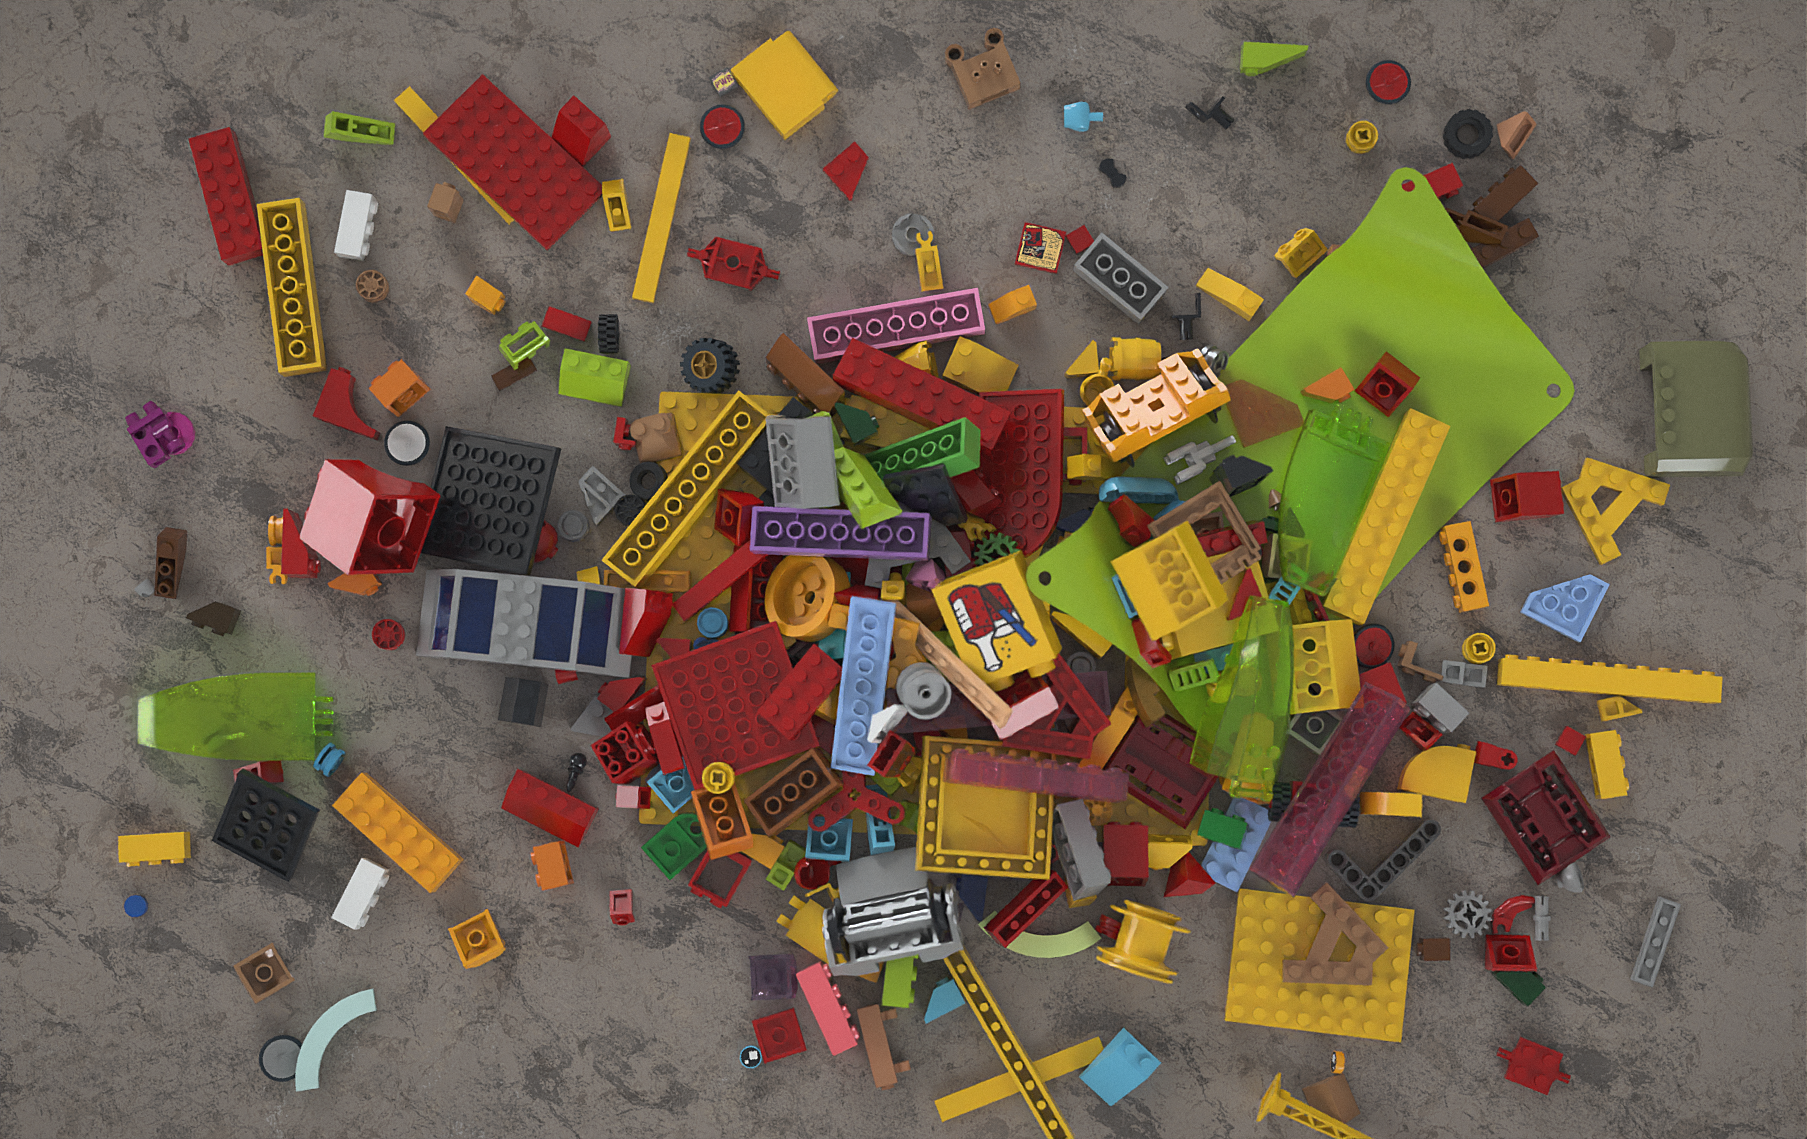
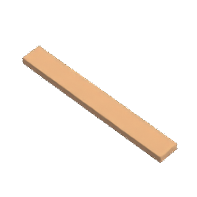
M887 599L886 602L896 603L895 617L920 623L916 645L921 653L1000 729L1005 727L1013 710L897 599Z

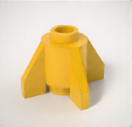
M913 755L903 773L897 777L898 781L910 795L914 793L917 785L920 783L922 757Z

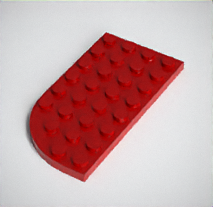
M1062 388L979 392L980 398L1011 412L1009 421L991 457L980 453L978 468L986 474L987 478L985 480L989 485L993 484L1000 491L999 497L1003 500L990 514L983 518L985 523H990L996 528L994 532H989L986 528L984 534L987 536V539H990L991 533L996 536L998 533L1004 534L1005 537L1007 535L1011 536L1012 541L1018 542L1015 549H1020L1024 558L1036 552L1049 539L1061 513L1064 442V389ZM977 538L976 552H979L980 549L977 547V544L983 545L984 542ZM996 555V556H991V557H992V558H995V559H998V558H1002V557H1004V556H1001V555H998V556H997V555Z

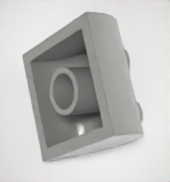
M1333 710L1299 713L1294 715L1284 732L1309 751L1321 756L1346 719Z

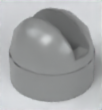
M147 578L134 590L138 595L146 598L153 594L154 586Z

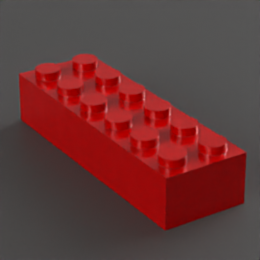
M230 127L188 138L221 260L229 266L263 256L258 211L237 134Z

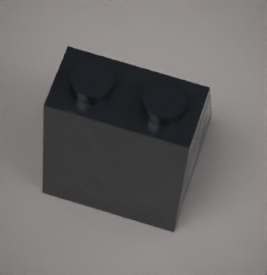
M505 677L498 720L541 727L549 685L539 681Z

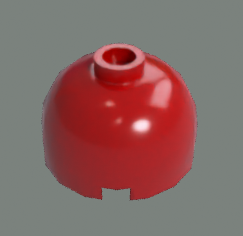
M545 520L534 559L536 563L544 561L547 557L552 559L558 551L556 547L558 534L555 528Z

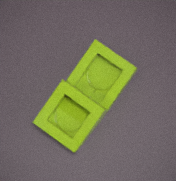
M790 839L766 877V880L784 891L794 876L797 862L805 857L806 848Z

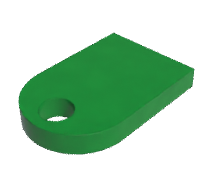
M685 812L677 815L641 847L669 880L676 876L707 847L702 832L694 833L690 827L693 822H699L696 813Z

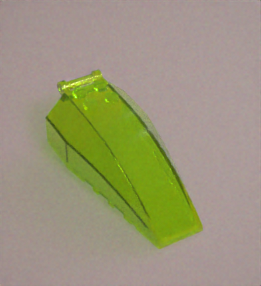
M1250 595L1240 619L1238 630L1232 639L1234 644L1231 652L1225 657L1224 661L1226 664L1221 676L1218 675L1216 683L1218 685L1214 695L1209 697L1201 717L1190 764L1207 773L1232 779L1229 788L1231 798L1250 797L1270 802L1273 798L1272 787L1279 779L1289 740L1294 680L1293 627L1289 602ZM1242 782L1262 784L1261 790L1242 788L1241 785Z

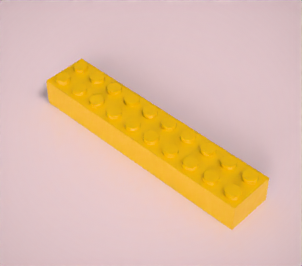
M738 391L601 561L635 588L641 589L718 494V489L723 488L739 468L737 462L766 430V417L770 414L742 392Z
M1412 408L1405 412L1334 573V581L1330 583L1324 596L1322 605L1325 611L1345 620L1352 619V623L1358 626L1365 623L1450 429L1449 425Z

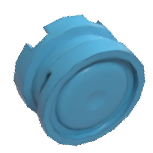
M710 607L700 613L697 619V626L705 637L716 639L726 633L728 618L722 610Z
M330 742L316 758L313 768L318 771L322 770L326 777H330L344 759L342 754L345 756L346 752L342 749L338 750L336 745Z

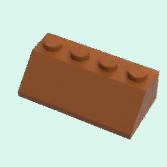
M782 333L766 356V368L772 375L775 376L777 374L782 379V384L788 390L793 389L797 393V398L804 405L808 403L813 408L812 412L814 414L825 411L830 413L832 418L837 413L834 404L841 403L846 405L845 391Z

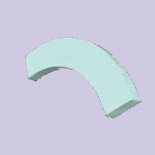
M374 988L358 992L330 1007L312 1026L302 1044L297 1060L296 1091L319 1088V1069L326 1046L337 1031L346 1023L362 1014L377 1010Z

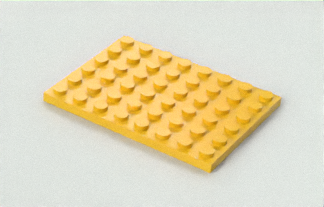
M1239 888L1224 1021L1401 1042L1415 910L1345 901L1388 947L1373 962L1372 985L1282 982L1283 959L1306 960L1326 914L1307 896ZM1342 931L1329 961L1350 962L1356 946Z

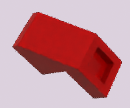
M1141 619L1133 620L1132 628L1139 652L1152 668L1170 663L1172 655L1160 643V638L1152 641Z

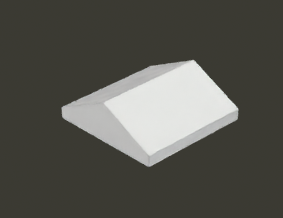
M893 705L872 716L868 741L870 743H881L888 731H893L908 712L905 706Z

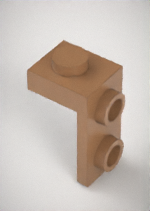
M1407 641L1405 645L1402 644L1398 651L1400 659L1397 666L1403 668V673L1412 676L1415 673L1422 675V679L1430 683L1442 681L1444 676L1411 664L1418 643Z

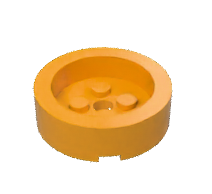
M787 556L775 568L766 587L765 610L768 620L770 622L777 621L781 634L804 642L819 641L832 634L837 628L828 626L833 603L839 604L833 593L850 587L849 578L844 568L829 557ZM815 593V599L812 601V603L809 602L808 600H810L811 596Z

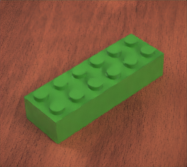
M964 417L867 453L864 456L882 482L885 474L945 464L949 476L953 477L979 467L981 430Z

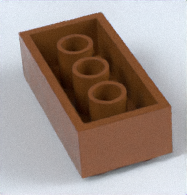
M812 748L748 796L744 802L768 836H776L843 786L844 782L835 769H831V764L821 749Z

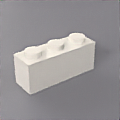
M346 190L334 250L338 257L364 261L365 255L369 254L370 244L368 243V238L373 233L374 223L372 218L378 209V202L372 194Z
M361 858L331 918L354 930L364 927L369 919L367 913L370 907H374L379 899L377 893L380 887H384L389 879V875H387L389 869L368 858Z

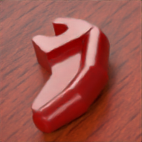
M1519 895L1508 898L1493 911L1490 923L1492 934H1498L1497 927L1500 924L1503 925L1504 932H1510L1516 914L1531 908L1532 904H1535V898Z

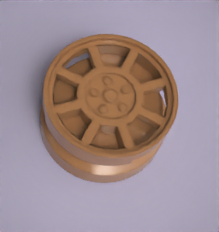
M366 270L358 276L356 290L366 301L377 303L388 295L389 283L380 272Z

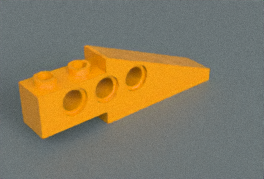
M1128 684L1107 715L1111 725L1093 739L1091 759L1081 758L1063 786L1064 789L1080 799H1083L1137 715Z

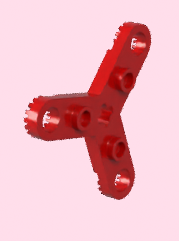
M842 770L843 790L811 812L808 818V824L811 829L823 832L856 808L890 824H900L906 817V809L902 804L866 788L865 774ZM854 789L861 793V796L857 797V801L850 797ZM897 807L900 810V816L893 820L889 816V810ZM819 814L825 817V823L821 827H817L814 822V818Z

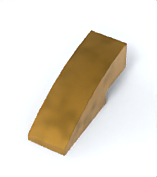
M1129 658L1126 662L1128 688L1137 713L1147 728L1160 720L1166 712L1155 698V695L1160 691L1159 687L1145 670L1132 658Z

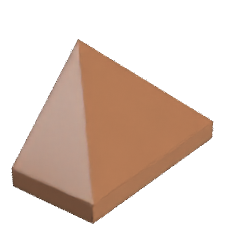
M1525 111L1497 124L1501 147L1511 159L1516 157L1537 125L1529 113Z

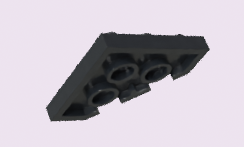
M945 464L884 475L882 480L895 500L920 513H929L933 520L945 526L967 522L968 516Z

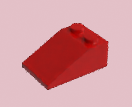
M283 509L281 574L290 578H317V573L321 571V562L318 560L315 550L299 538L303 528L301 519L297 513L289 509Z
M625 588L619 654L650 657L657 643L656 640L660 637L671 616L673 593Z

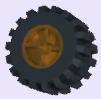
M700 338V341L694 340L692 342L693 346L688 345L685 348L687 353H682L681 357L684 360L680 362V367H683L681 375L686 376L684 381L686 384H690L689 387L700 392L716 394V392L722 393L724 389L732 387L731 382H736L735 374H739L740 370L737 369V365H740V360H736L738 354L732 351L733 347L728 345L727 342L712 338Z

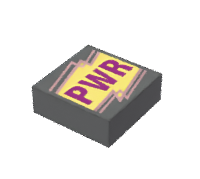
M728 67L709 77L719 97L738 88V84Z

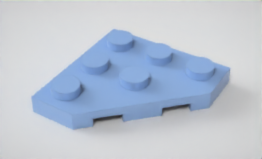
M1589 574L1529 593L1520 613L1579 643L1610 584Z

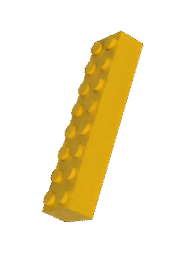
M300 198L257 204L278 373L288 377L327 371L306 205Z

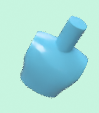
M1087 102L1064 105V128L1084 132L1089 129L1090 121H1103V112H1090Z

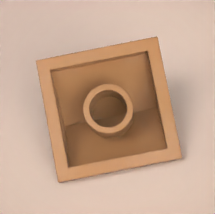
M1343 1072L1302 1088L1309 1106L1344 1124L1361 1114Z

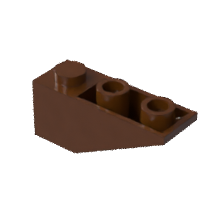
M165 527L157 536L154 596L170 599L177 598L186 555L187 530Z

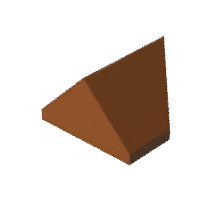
M910 583L906 585L907 609L925 627L930 626L942 616L934 594Z

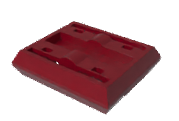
M1137 713L1134 721L1099 775L1186 830L1232 755L1167 713L1160 721L1165 726L1179 733L1178 739L1155 724L1152 725L1160 731L1156 730L1153 733L1151 731L1152 725L1146 728ZM1184 738L1190 740L1201 749L1207 750L1209 754L1218 759L1216 763L1182 742ZM1198 755L1205 758L1206 761L1202 760L1201 763L1197 761L1199 758ZM1127 764L1131 765L1135 769L1132 768L1129 772L1128 770H1126L1128 767ZM1115 765L1140 780L1142 784L1147 786L1146 790H1141L1127 779L1112 771ZM1151 790L1162 794L1186 811L1181 815L1166 804L1150 796ZM1174 794L1178 795L1182 799L1178 798L1177 801L1173 800L1175 796Z
M1555 750L1481 797L1483 803L1537 885L1560 872L1569 864L1574 863L1611 837ZM1550 766L1571 799H1569L1567 794L1559 792L1558 786L1553 783L1552 777L1545 770ZM1544 779H1546L1548 782L1550 781L1551 784L1549 786H1546ZM1498 800L1501 802V804L1503 805L1504 809L1506 810V812L1508 813V815L1510 816V818H1511L1512 821L1514 822V824H1515L1517 830L1519 831V833H1517V831L1515 830V828H1514L1513 825L1511 824L1510 819H1509L1507 816H1504V815H1503L1504 810L1502 809V807H1501L1500 804L1498 803ZM1573 803H1575L1576 807L1580 811V814L1592 830L1593 834H1591L1590 836H1588V832L1582 827V823L1574 815L1578 811L1574 807ZM1505 804H1508L1510 807L1512 806L1514 809L1509 812ZM1572 825H1576L1581 830L1576 832ZM1522 837L1525 839V841L1527 842V844L1529 845V847L1531 848V850H1532L1533 853L1535 854L1536 858L1538 859V861H1539L1540 864L1542 865V868L1540 867V865H1539L1538 863L1534 862V856H1533L1532 853L1528 850L1527 846L1525 845V843H1524L1523 840L1521 839ZM1535 850H1538L1540 853H1543L1544 855L1539 858Z

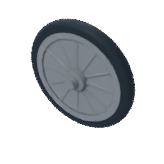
M278 1035L269 1039L262 1046L259 1053V1065L262 1072L269 1079L278 1082L294 1079L302 1043L289 1035Z

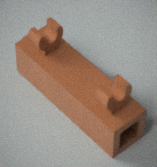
M879 1003L857 1008V1013L876 1088L881 1087V1090L894 1088V1083H898L896 1073L911 1070L909 1060L893 1063L883 1023L885 1020L898 1017L896 1008L880 1011Z

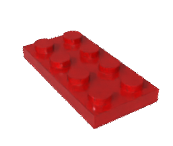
M813 644L757 712L792 741L840 684L843 667L817 645Z

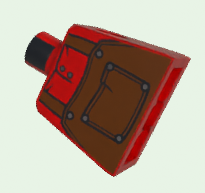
M889 730L867 766L885 778L899 777L910 763L916 750L908 741L892 730Z

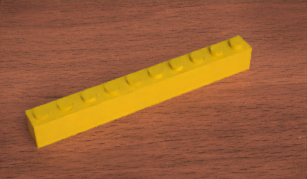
M1505 655V658L1498 659L1497 685L1710 704L1721 703L1722 677L1715 676V672L1702 671L1701 675L1693 674V670L1680 669V673L1671 672V668H1658V671H1650L1649 666H1636V669H1628L1626 664H1614V667H1606V663L1592 662V665H1584V661L1571 660L1570 664L1562 663V659L1549 658V662L1540 661V657L1527 656V660L1518 659V655Z
M965 946L964 950L957 951L943 958L1047 1138L1074 1139V1132Z

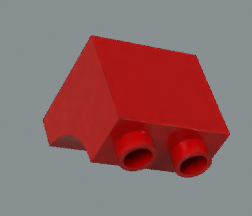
M325 459L323 467L319 470L317 476L318 483L311 504L304 515L305 522L299 538L347 575L414 573L441 495L425 483L408 481L388 475L368 466L360 460Z

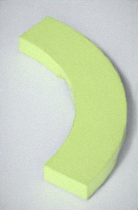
M993 911L978 923L987 935L989 934L983 927L998 914L996 911ZM1086 921L1071 931L1057 935H1037L1023 931L1007 948L1033 957H1062L1082 951L1102 938L1091 924Z

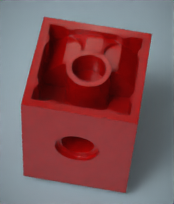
M625 722L590 745L612 783L630 784L660 764L652 736L644 724Z

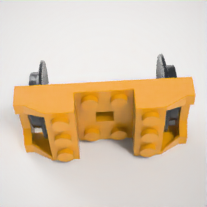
M1198 348L1190 352L1175 353L1157 363L1161 375L1127 393L1123 391L1119 384L1102 392L1087 408L1082 410L1094 436L1100 442L1101 448L1112 462L1118 461L1120 464L1127 462L1134 468L1135 463L1131 453L1204 414H1207L1215 424L1218 422L1217 413L1221 411V405L1229 402L1231 399L1227 388L1209 368ZM1197 364L1200 370L1196 373L1190 368ZM1103 414L1104 422L1099 427L1095 418Z

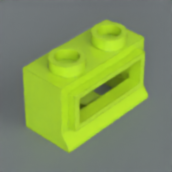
M535 321L523 323L518 327L519 331L513 336L507 334L500 340L499 350L514 370L518 368V363L526 357L529 359L534 357L536 350L543 345L545 348L550 346V339L543 333ZM533 330L538 336L515 353L509 349L510 346Z

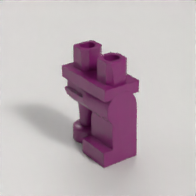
M149 401L142 407L147 416L141 419L136 412H133L126 416L125 419L129 426L127 431L147 464L155 469L171 459L158 438L163 436L169 443L167 449L170 454L178 453L186 445L181 438L176 439L172 431L173 423L166 411L158 407L153 401Z

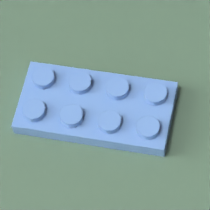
M1234 795L1224 816L1232 818L1233 814L1241 816L1249 824L1242 850L1212 841L1201 866L1215 882L1238 892L1271 821L1268 820V809Z

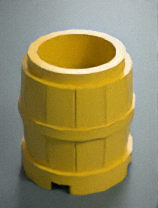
M1140 337L1133 339L1111 338L1110 342H1114V347L1109 348V359L1112 361V367L1109 372H1114V376H1110L1112 381H1120V379L1148 380L1160 375V369L1157 364L1161 362L1160 342H1156L1153 339H1141Z

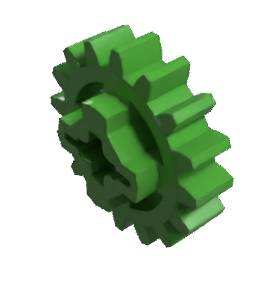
M991 533L990 539L982 538L983 545L977 544L980 551L974 552V555L978 556L979 559L974 561V563L981 566L986 564V560L988 562L997 560L991 556L1009 555L1006 550L1007 547L1010 550V554L1020 551V549H1015L1018 542L1012 541L1011 536L1007 535L1005 537L1002 533H998L996 536Z

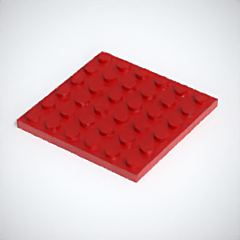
M777 621L651 665L694 790L705 787L702 781V774L705 768L712 763L723 762L728 764L733 769L735 776L820 746L811 718L791 741L757 712L793 669Z

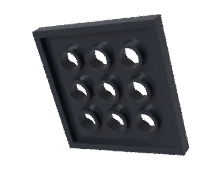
M241 769L212 841L289 882L297 868L320 809L257 775ZM249 794H254L257 797V802L252 801ZM268 804L274 805L277 812H272ZM242 811L248 812L251 819H246ZM288 814L295 817L296 823L289 820ZM261 822L268 823L270 830L265 829ZM235 829L242 830L244 836H239ZM281 832L287 833L289 840L284 839ZM255 838L263 843V847L256 844ZM274 849H278L282 853V857L277 856Z

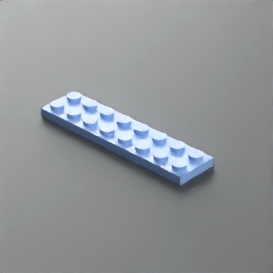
M855 596L851 597L831 769L872 776L876 773L867 764L878 749L879 743H870L868 735L872 716L883 711L896 603Z

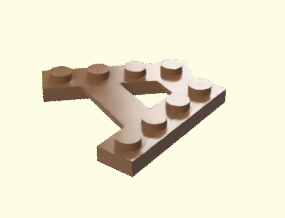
M1325 882L1310 897L1326 914L1306 960L1283 959L1282 982L1372 985L1373 962L1388 947L1337 892ZM1342 931L1356 946L1350 962L1329 961Z

